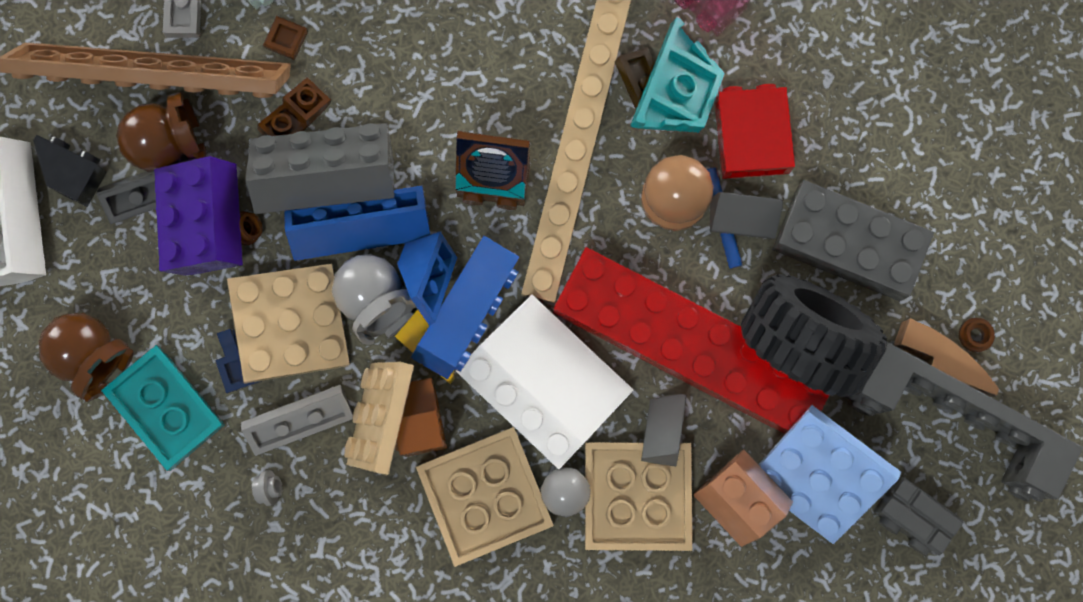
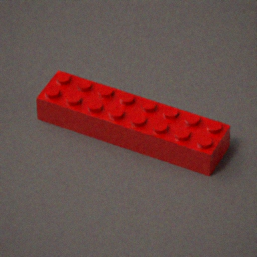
M585 247L553 308V314L783 434H786L811 405L822 411L829 397L828 394H824L821 390H813L807 387L806 384L790 379L782 371H777L771 367L769 362L762 360L756 355V351L746 344V339L742 336L741 326Z

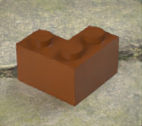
M427 378L410 382L394 450L399 451L400 456L410 457L447 449L434 380Z

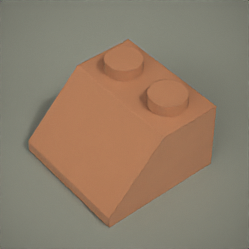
M744 449L693 493V496L741 547L765 535L787 516L793 504V501Z

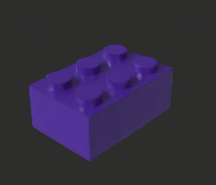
M208 156L154 169L159 271L187 276L242 266L237 164Z

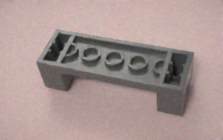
M888 342L885 354L862 391L845 397L853 402L851 407L866 416H871L872 412L880 414L893 411L904 390L916 396H921L923 393L934 399L932 404L938 409L947 413H952L955 410L966 416L964 422L979 430H984L987 427L996 432L995 438L1003 444L1011 447H1016L1018 444L1019 446L1001 482L1010 487L1008 492L1011 495L1029 502L1030 498L1042 502L1043 499H1059L1083 450V447Z

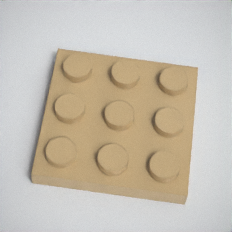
M332 264L227 279L244 384L350 365L341 312L336 306L332 294L334 281Z
M403 362L371 363L370 368L365 369L361 380V388L364 389L362 401L356 404L353 413V423H356L353 437L348 438L345 446L344 456L348 458L346 465L385 475L389 474L414 365Z
M514 427L416 466L454 567L554 526L547 507L541 499L540 490Z
M585 443V478L588 480L591 491L589 502L585 506V550L692 551L691 443H680L677 467L642 462L644 443Z

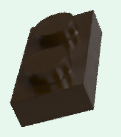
M648 48L621 55L614 62L635 109L638 107L655 64Z

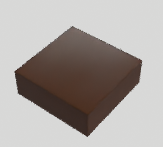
M276 16L263 43V47L295 60L306 38L308 29Z

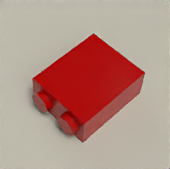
M762 84L757 86L756 89L743 90L741 86H730L722 89V92H718L714 103L722 179L790 174L795 167L787 87L776 88L775 84Z

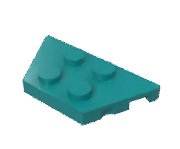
M678 17L670 24L630 124L633 128L696 133L705 128L725 73L714 60L708 57L705 48L699 41L695 43L691 41L682 29L685 23Z

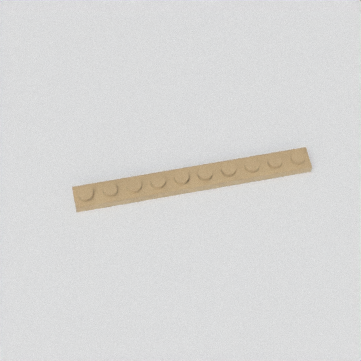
M631 0L596 1L521 296L530 297L534 295L538 300L555 304Z

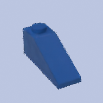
M441 231L405 243L397 263L410 298L428 325L436 322L457 260V256Z

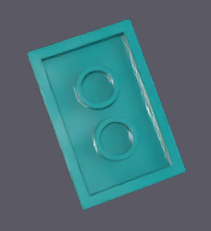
M155 345L101 390L166 471L174 469L225 426L203 397L158 345Z

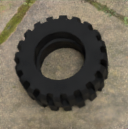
M777 274L764 280L741 321V332L743 338L746 339V344L751 349H754L756 355L762 360L769 362L771 367L777 371H782L790 379L806 384L807 387L813 390L818 389L823 391L824 394L832 396L837 394L839 397H847L861 392L887 350V337L883 334L882 328L876 325L871 317L862 313L858 307L846 302L839 295L836 296L821 286L818 287L807 280H799L790 275Z

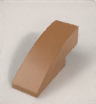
M911 318L901 322L894 346L913 356L924 359L929 365L989 397L997 396L999 388L991 377L956 343L933 328Z

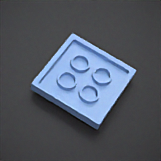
M813 405L809 407L758 464L793 501L789 511L832 544L899 480L901 471Z

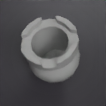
M358 255L345 261L334 275L332 294L336 306L349 320L354 321L352 330L362 344H374L373 338L383 333L388 338L392 337L412 317V309L417 308L410 298L408 290L401 289L402 282L396 269L384 258L375 255Z

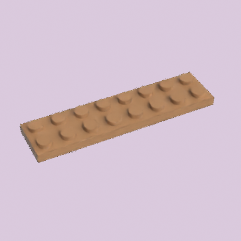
M27 42L0 57V73H12V77L17 79H28L38 75L46 76L48 81L54 82L76 78L81 79V83L84 84L114 81L115 85L119 87H132L137 83L149 84L151 89L156 90L178 86L183 87L186 92H202L205 89H216L222 95H235L242 91L252 92V95L258 98L272 97L273 94H277L290 78L291 63Z

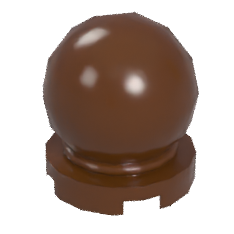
M182 91L168 95L166 107L157 103L138 105L129 111L118 125L116 137L121 154L132 166L144 171L152 172L157 168L177 164L183 154L190 161L206 157L207 155L205 143H197L193 128L199 127L198 119L189 99H184Z
M70 313L55 317L41 332L39 339V359L48 372L62 381H72V393L86 402L103 394L101 390L107 386L105 382L117 368L123 373L134 355V351L128 347L125 341L122 339L111 341L110 334L101 321L84 313Z

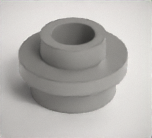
M271 470L262 471L252 481L254 499L258 504L275 505L282 495V482Z

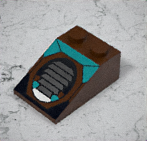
M457 131L455 189L457 197L463 198L462 202L470 205H483V201L497 202L496 207L505 210H516L517 205L525 206L530 171V141Z

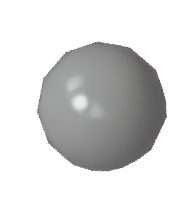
M568 467L554 469L545 478L541 486V499L551 513L570 517L577 515L588 504L591 492L588 480L576 469Z

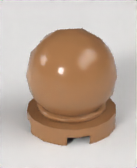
M684 155L662 159L651 168L643 185L641 203L644 213L653 224L664 229L681 231L691 228L701 220L712 201L714 187L710 173L698 160Z

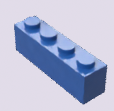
M422 185L394 190V198L284 211L285 233L294 261L402 244L431 235Z
M483 236L441 305L436 322L429 325L410 358L447 380L454 369L461 372L471 356V353L466 351L471 341L477 344L487 328V325L482 323L487 313L493 316L503 300L498 293L502 287L509 289L516 278L518 271L513 268L519 256Z

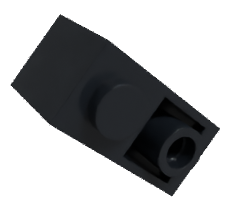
M36 135L33 142L46 186L88 207L107 173L98 165L101 160L81 150L79 155L69 151L71 145L51 135L49 140Z

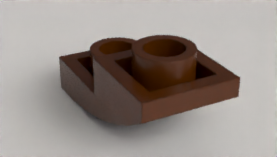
M306 78L282 97V105L257 124L258 131L263 136H280L304 131L325 111L331 103V99L309 78Z

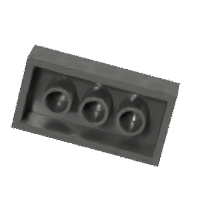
M369 123L358 127H334L323 131H299L288 135H264L259 138L250 139L245 181L254 213L261 214L394 198V161L388 124Z
M803 180L795 190L772 250L897 301H902L911 296L934 232Z

